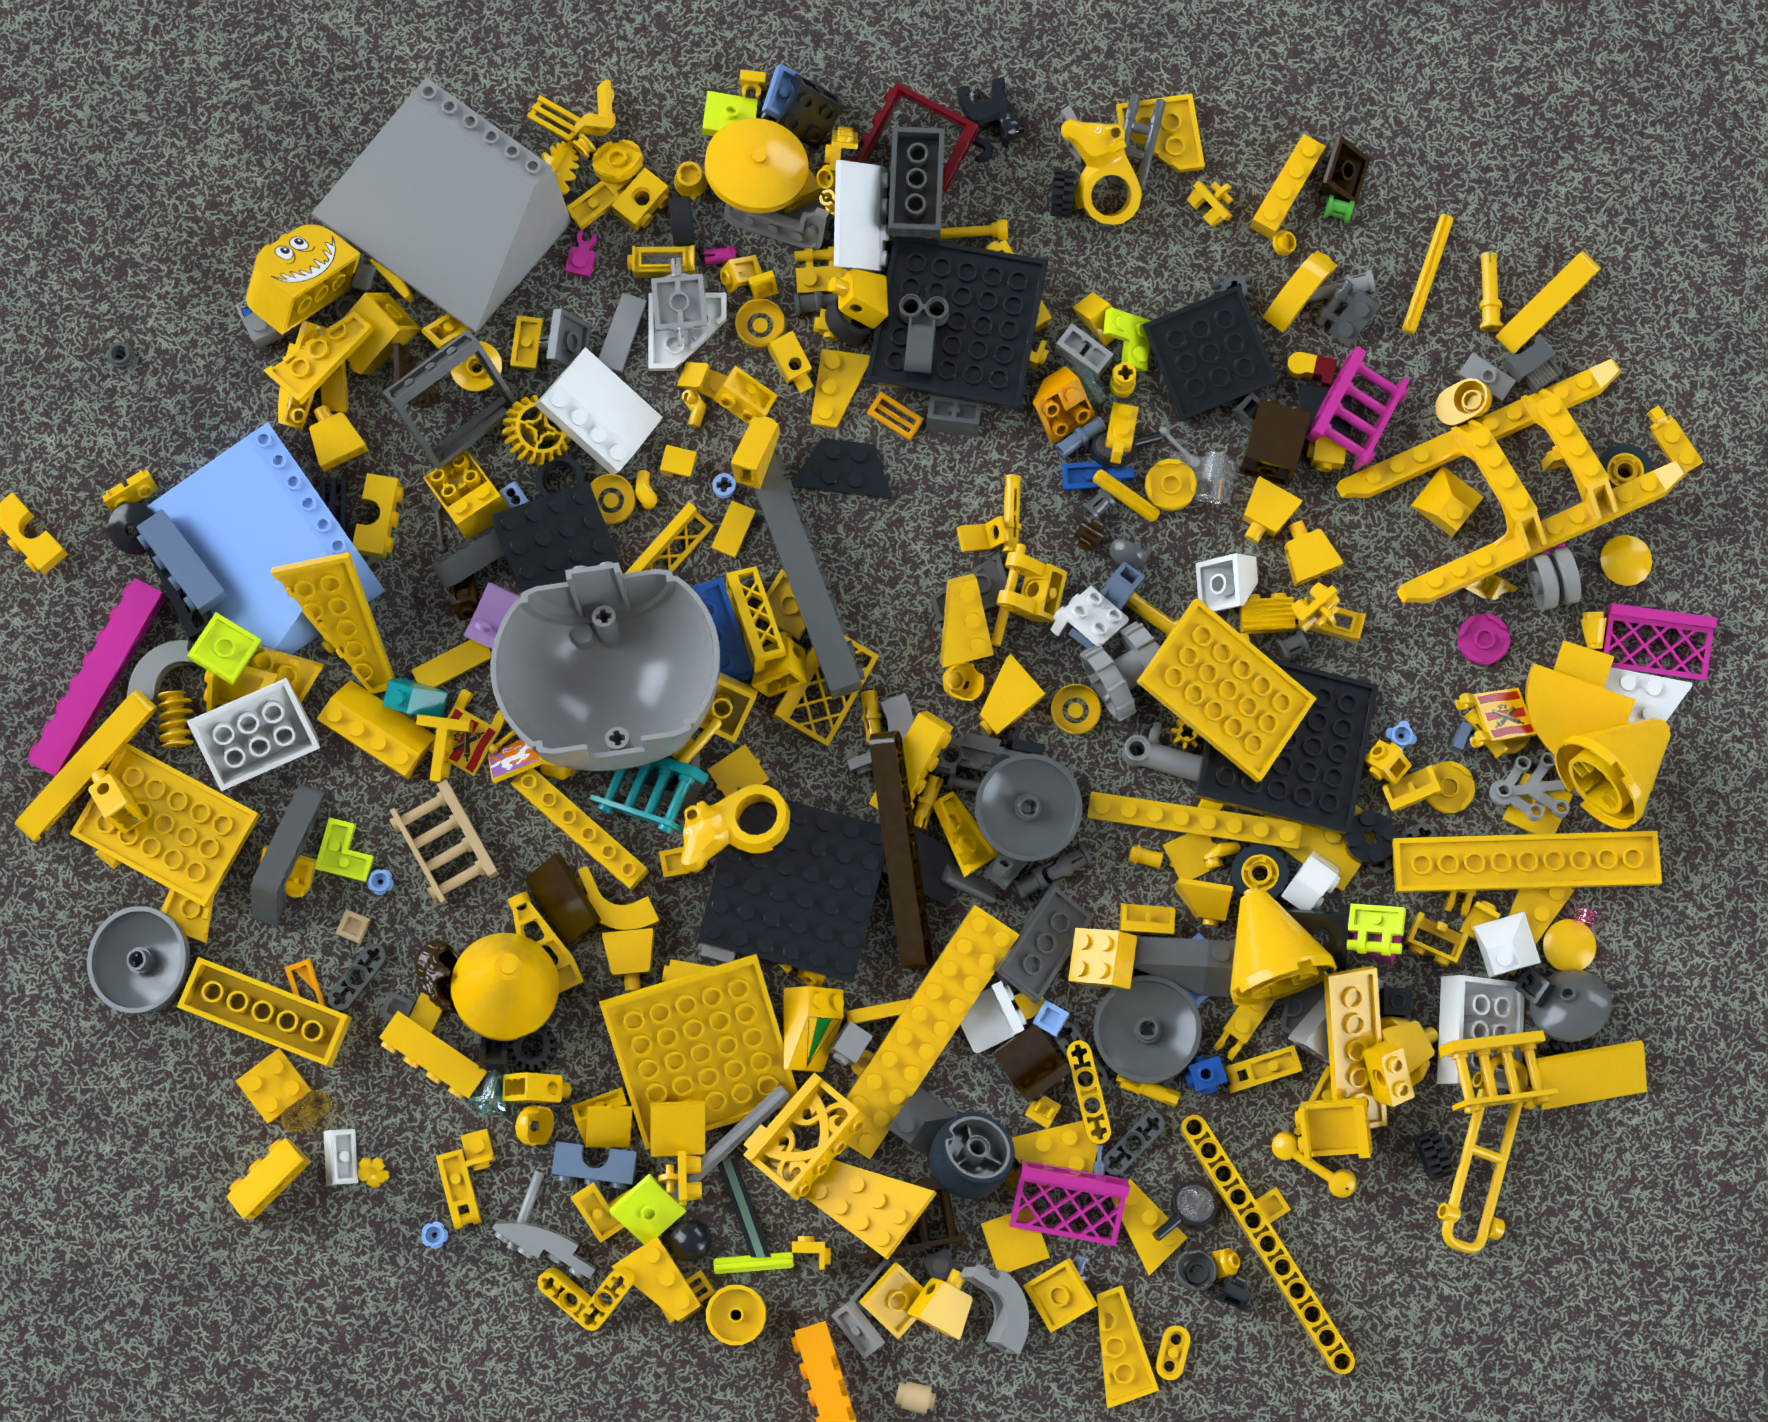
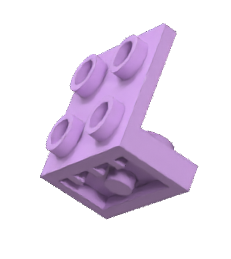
M489 582L464 636L492 649L495 636L503 618L513 603L520 599L521 596Z

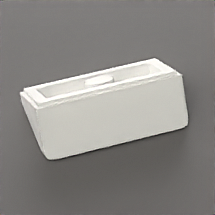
M355 1129L324 1131L326 1186L358 1183Z

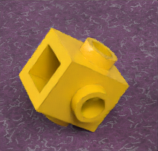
M1381 740L1374 745L1364 759V762L1369 767L1368 772L1379 781L1383 778L1394 785L1399 782L1412 766L1398 745L1393 742L1387 744Z

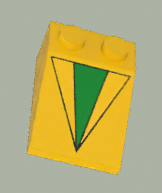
M812 986L784 988V1070L823 1072L830 1054L828 1049L834 1042L843 1019V990Z

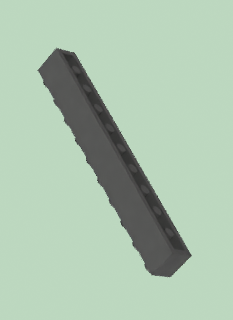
M774 451L761 488L753 487L833 700L861 690V680L865 679L861 665H855L852 656H855L856 652L852 641L846 642L843 633L847 632L842 617L837 618L834 609H837L838 605L834 594H828L826 586L829 585L825 570L819 571L817 562L821 560L816 547H810L808 539H811L812 536L807 523L802 525L799 516L803 515L799 501L793 502L791 493L794 492L791 480L790 478L785 479L782 470L786 469L782 456H776Z

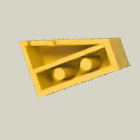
M655 1237L611 1266L613 1269L619 1266L629 1268L635 1276L633 1285L680 1323L704 1308L659 1237Z

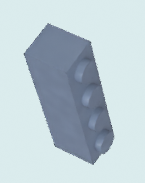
M163 509L136 527L140 533L136 538L145 550L148 548L152 549L155 553L152 559L161 571L166 568L171 576L167 579L175 590L182 589L186 594L183 600L192 612L197 609L202 616L227 598L223 588Z

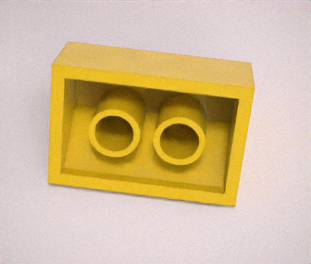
M279 1138L268 1149L270 1153L263 1160L261 1158L257 1159L249 1167L250 1173L244 1179L238 1178L229 1187L231 1192L226 1197L243 1219L254 1220L312 1162L290 1139L284 1138L281 1140Z

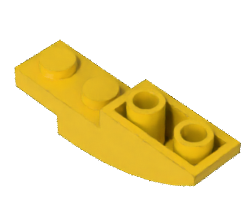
M304 320L301 324L296 343H289L287 354L291 352L294 354L305 347V343L313 337L317 339L326 333L327 327ZM280 387L278 402L279 423L303 430L315 392L301 405Z

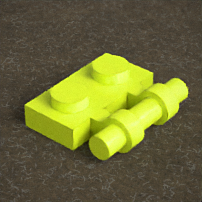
M1351 904L1348 931L1358 933V939H1348L1347 950L1357 951L1358 954L1380 952L1384 956H1391V953L1402 954V943H1392V935L1403 936L1406 909L1404 907ZM1368 934L1382 935V942L1368 941Z

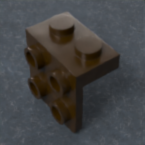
M400 342L394 343V351L390 353L391 364L394 366V376L391 377V385L414 369L413 355ZM431 385L407 404L417 406L418 408H430L432 404L441 403L440 392Z
M1031 1024L1023 1032L1017 1034L994 1052V1058L1019 1094L1028 1103L1041 1099L1046 1094L1047 1089L1064 1082L1068 1077L1067 1075L1072 1072L1068 1064L1057 1054L1036 1024Z

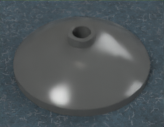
M1577 969L1559 971L1546 977L1556 985L1541 1008L1530 1002V1012L1536 1027L1539 1030H1543L1546 1036L1564 1042L1580 1041L1593 1036L1605 1026L1612 1011V999L1606 984L1596 975ZM1568 994H1572V996L1569 998L1564 997Z

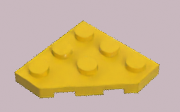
M1192 93L1140 101L1135 122L1150 125L1156 100L1163 99L1166 102L1153 155L1178 173L1203 170L1205 164ZM1129 102L1116 104L1118 124L1122 127ZM1132 132L1131 140L1144 148L1147 135Z

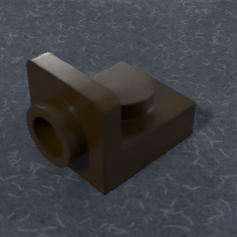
M470 575L449 587L451 606L460 621L471 619L480 602L477 581L474 575Z

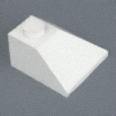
M1235 553L1196 563L1198 599L1214 612L1243 606L1258 584L1256 557Z
M1525 912L1473 926L1489 978L1541 963Z

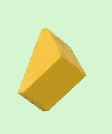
M1092 292L1073 306L1072 309L1101 344L1106 347L1115 340V338L1103 335L1106 309H1110L1112 306Z

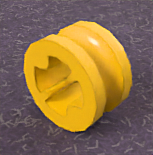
M582 133L577 141L573 140L571 142L585 159L590 157V152L594 153L596 151L593 143Z

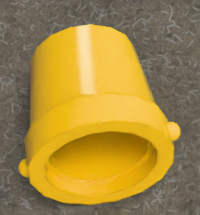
M687 161L678 167L674 177V186L682 197L689 196L691 200H695V198L700 197L705 192L707 178L697 163Z

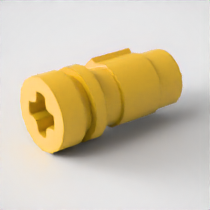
M1123 362L1113 368L1109 388L1111 393L1118 398L1129 397L1136 386V369L1132 364Z

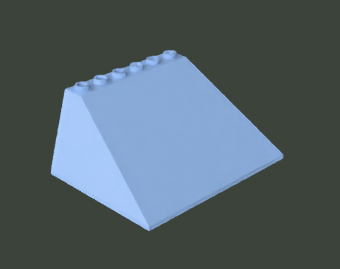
M268 422L147 506L154 513L161 509L164 510L225 591L227 598L211 609L212 614L214 615L217 612L262 639L261 646L293 654L321 635L302 612V607L294 598H290L285 592L286 588L279 580H275L270 574L273 567L350 552L367 602L369 603L385 592L380 582Z

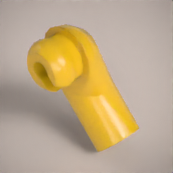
M640 470L637 472L635 495L642 503L643 508L651 510L657 503V495L649 485L650 473L646 470Z

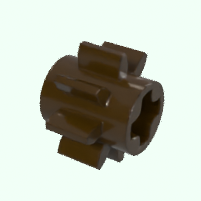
M1094 518L1090 523L1084 520L1074 535L1079 540L1076 546L1086 552L1090 548L1097 550L1106 536V533L1101 531L1104 525Z

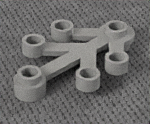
M1550 752L1542 754L1538 767L1526 784L1515 785L1521 774L1527 773L1531 766V761L1528 757L1519 756L1516 758L1513 765L1514 768L1507 778L1494 782L1489 789V796L1494 804L1498 806L1510 804L1526 814L1531 821H1539L1544 814L1543 806L1551 810L1554 816L1558 818L1566 817L1570 810V805L1567 801H1556L1545 794L1567 790L1561 780L1540 782L1547 771L1555 766L1554 755ZM1544 759H1549L1552 764L1545 763ZM1518 762L1525 763L1526 767L1519 766ZM1499 789L1506 791L1507 794H1501ZM1575 789L1570 791L1571 794L1580 796ZM1527 795L1538 803L1530 805L1519 796ZM1557 806L1563 807L1565 811H1559L1557 809ZM1531 810H1537L1539 815H1534Z

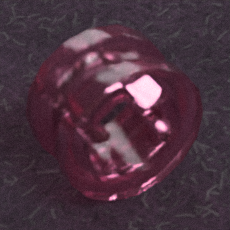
M1586 908L1574 909L1576 918L1573 919V922L1597 925V920H1595V916L1598 915L1597 910Z

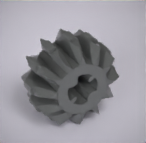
M1230 269L1227 272V277L1220 273L1218 281L1213 282L1212 288L1215 291L1212 292L1211 296L1240 285L1249 307L1248 302H1253L1255 298L1251 294L1255 291V286L1248 285L1251 281L1250 276L1244 279L1241 278L1242 270L1238 271L1237 276H1234L1233 271Z

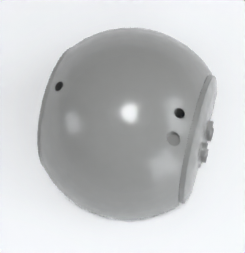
M602 562L597 566L587 567L580 565L565 570L567 582L536 586L522 592L521 598L513 603L499 626L492 648L490 668L492 688L497 704L513 732L530 749L545 761L559 767L583 771H611L638 767L658 761L675 753L689 741L690 737L702 724L715 697L720 674V647L712 616L699 595L678 576H673L672 571L651 569L622 574L619 562Z

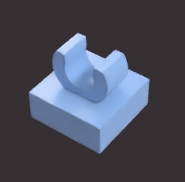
M1045 1000L1032 1024L1038 1025L1040 1029L1057 1038L1070 1014Z

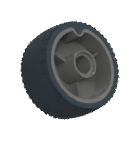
M979 1112L958 1114L945 1123L935 1136L929 1152L930 1169L936 1181L947 1192L960 1198L980 1199L995 1191L1007 1178L1015 1159L1014 1143L1004 1126L996 1119H993V1117Z

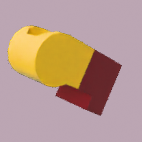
M1296 352L1289 357L1286 370L1294 379L1306 377L1321 381V387H1331L1337 359Z

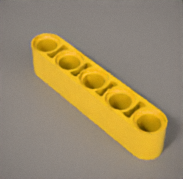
M1581 251L1495 338L1512 354H1516L1522 345L1524 346L1540 328L1544 327L1553 318L1552 316L1557 311H1560L1570 301L1575 293L1577 294L1601 270V267L1584 251Z

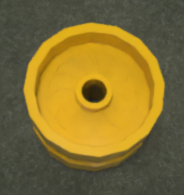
M728 1285L718 1290L710 1298L706 1308V1323L711 1334L720 1342L728 1345H744L754 1340L763 1331L767 1320L766 1306L762 1297L754 1289L744 1285ZM737 1309L741 1312L739 1320L731 1318L733 1310Z

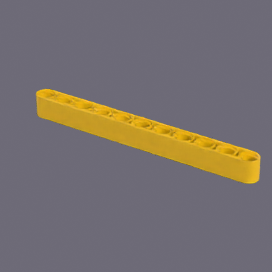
M1198 1115L1188 1116L1182 1121L1180 1129L1186 1142L1328 1367L1338 1374L1349 1373L1355 1365L1352 1352L1206 1121ZM1190 1120L1199 1123V1134L1191 1135L1187 1131V1123ZM1205 1143L1211 1144L1215 1149V1154L1212 1158H1205L1201 1153V1148ZM1220 1166L1226 1167L1230 1173L1226 1182H1222L1216 1177V1170ZM1240 1190L1243 1193L1244 1201L1241 1205H1236L1231 1201L1232 1191ZM1249 1213H1254L1258 1216L1259 1223L1255 1228H1250L1246 1225L1245 1218ZM1264 1236H1268L1273 1240V1248L1269 1252L1263 1251L1260 1246V1241ZM1280 1259L1288 1264V1271L1284 1275H1279L1275 1270V1264ZM1294 1283L1300 1284L1303 1288L1302 1296L1297 1299L1293 1298L1290 1294V1287ZM1310 1306L1314 1307L1318 1312V1317L1313 1322H1309L1305 1318V1310ZM1324 1330L1330 1331L1333 1336L1332 1342L1327 1346L1323 1345L1319 1340V1336ZM1342 1353L1347 1357V1365L1343 1369H1338L1335 1366L1334 1359L1338 1354Z

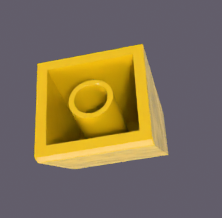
M388 292L364 293L344 316L346 317L355 311L375 330L347 358L350 362L349 367L358 374L373 373L390 358L391 351H394V343L400 342L402 345H405L422 330Z

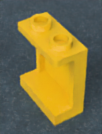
M245 666L234 685L206 670L204 682L207 683V688L203 700L207 702L206 712L213 710L218 704L225 705L278 682V674Z
M1366 1097L1301 1102L1298 1111H1295L1296 1127L1301 1128L1302 1136L1298 1137L1299 1153H1304L1305 1161H1311L1312 1157L1346 1154H1359V1158H1370L1373 1147Z

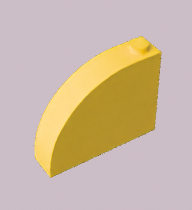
M1535 663L1531 664L1525 688L1526 708L1538 739L1553 755L1557 746L1570 736L1627 724L1636 701L1633 698Z

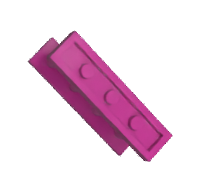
M1359 346L1347 355L1305 436L1312 443L1320 437H1327L1356 455L1357 459L1352 467L1355 470H1358L1363 465L1368 466L1376 454L1373 450L1398 402L1401 403L1408 393L1406 386L1410 381L1409 378L1405 377L1395 385L1365 366V362L1362 360L1367 351ZM1360 374L1388 392L1390 396L1385 405L1356 388L1352 382L1354 375ZM1349 395L1379 414L1375 425L1372 426L1342 407L1341 400L1343 396ZM1338 416L1367 434L1368 438L1364 446L1361 447L1331 428L1332 425L1329 422L1332 417Z

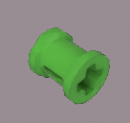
M1330 194L1323 217L1332 216L1342 219L1344 223L1348 224L1355 201H1342L1335 199L1334 195Z

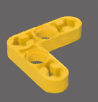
M619 1266L608 1275L591 1297L562 1271L551 1267L539 1276L538 1287L542 1293L583 1328L594 1331L607 1320L635 1282V1276L629 1268ZM550 1277L554 1280L553 1285L548 1283ZM619 1277H623V1283L618 1288L614 1287ZM563 1286L565 1289L561 1293H558V1291ZM567 1293L576 1296L578 1300L577 1305H572L568 1302L566 1298ZM601 1293H608L612 1297L613 1303L606 1304L601 1298ZM597 1308L600 1312L596 1315L593 1321L589 1317L591 1316V1313Z

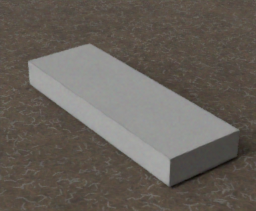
M622 293L599 356V360L610 370L622 374L646 308L647 300Z

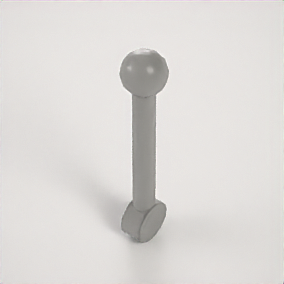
M1167 427L1159 429L1162 437H1166L1190 461L1189 464L1192 468H1197L1200 465V460L1192 457L1169 434Z

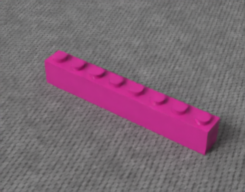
M136 578L124 588L122 601L119 606L116 605L109 615L110 621L106 628H102L96 637L97 643L94 649L85 655L82 662L84 666L80 673L75 674L69 683L70 690L66 697H62L58 701L55 708L56 714L52 720H48L42 730L43 736L39 743H35L30 749L28 762L54 777L78 752L167 599L161 591Z

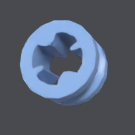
M722 473L714 478L712 484L713 491L718 497L729 498L735 493L736 483L733 476ZM725 479L732 486L728 487L726 492H721V487L717 488V484H722V480Z

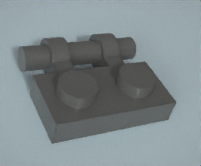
M1348 279L1341 286L1335 288L1333 297L1326 305H1322L1319 309L1320 313L1314 321L1323 326L1328 319L1331 320L1334 324L1328 332L1347 347H1350L1382 305L1363 290H1360L1355 297L1352 296L1349 291L1353 288L1354 284ZM1342 301H1344L1348 304V306L1344 310V312L1341 315H1339L1335 312V310L1339 306V304Z

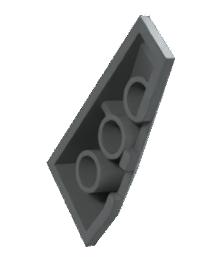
M1137 937L1133 968L1150 975L1168 979L1201 996L1228 998L1235 941Z

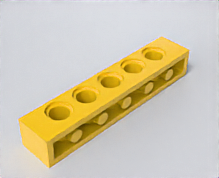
M534 768L519 773L510 783L515 790L631 892L649 873V870Z

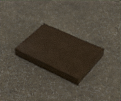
M560 852L551 856L524 879L565 947L574 943L601 921Z

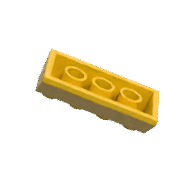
M350 680L330 698L317 717V720L331 731L409 780L435 741L436 735L424 727L417 726L414 720L400 711L383 706V700L370 694L366 689Z

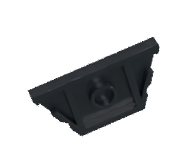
M822 438L792 481L793 488L891 499L892 496L874 444Z

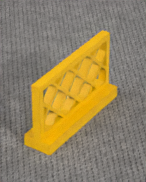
M844 635L846 642L852 641L854 649L857 650L855 651L856 654L863 653L871 658L867 667L862 668L865 679L861 680L863 685L879 655ZM811 645L806 654L807 683L785 691L772 717L785 722L828 747L860 690L850 693L851 695L847 702L845 695L841 696L844 708L841 713L830 715L827 700L832 699V697H825L822 686L825 678L820 679L818 672L819 662ZM815 674L817 680L810 682ZM818 684L822 698L808 702L805 694L806 688L810 685ZM802 697L804 703L797 705ZM823 702L827 716L813 720L809 705ZM805 706L809 721L799 724L790 719L796 708ZM838 717L833 725L832 718ZM828 719L831 731L825 739L816 733L814 723ZM810 724L811 730L804 726Z

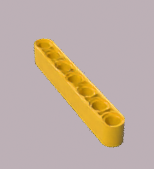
M138 689L133 691L26 808L14 824L34 843L41 838L39 835L44 830L48 831L93 782L91 779L92 774L97 770L104 769L152 717L158 707Z

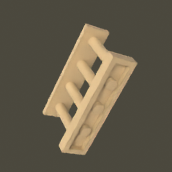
M446 779L437 784L440 791L436 793V797L402 816L393 808L390 810L393 818L389 819L396 833L402 832L431 885L427 889L434 902L439 900L442 905L448 903L444 896L445 893L479 874L482 876L487 874L490 879L499 875L496 866ZM442 805L443 807L449 806L453 813L449 816L450 819L414 839L412 838L406 825ZM454 828L456 830L462 829L466 837L462 839L461 843L425 862L418 848ZM467 851L469 853L474 851L478 858L474 862V866L438 885L431 871Z

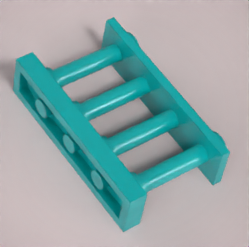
M665 757L658 761L638 766L640 769L624 805L614 801L628 768L616 770L604 798L593 794L589 798L598 804L597 809L612 815V812L616 811L658 825L657 829L672 835L673 831L683 834V827L676 824L675 819L689 786L693 785L694 782L705 785L709 775L693 765ZM654 769L659 770V778L645 810L635 809L634 807L649 772H653ZM674 775L679 776L678 780L680 782L665 818L654 815L669 779H673Z

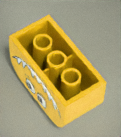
M319 225L300 226L288 234H283L271 245H265L258 253L246 294L247 305L257 316L283 335L349 291L361 253L325 227Z

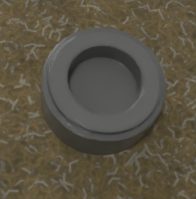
M350 296L340 298L334 306L337 318L339 320L343 319L357 303V300Z

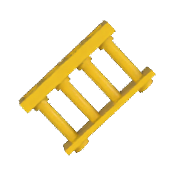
M1544 1031L1454 1040L1438 1047L1440 1058L1451 1057L1452 1061H1455L1464 1096V1101L1452 1105L1453 1111L1464 1110L1465 1114L1481 1111V1107L1533 1101V1105L1550 1102L1549 1097L1558 1094V1088L1544 1090L1534 1051L1537 1049V1044L1546 1041ZM1520 1048V1052H1524L1533 1091L1521 1093L1512 1057L1514 1049ZM1497 1051L1498 1055H1501L1510 1094L1498 1095L1489 1059L1491 1052ZM1469 1054H1474L1475 1058L1479 1060L1487 1097L1475 1098L1466 1061Z

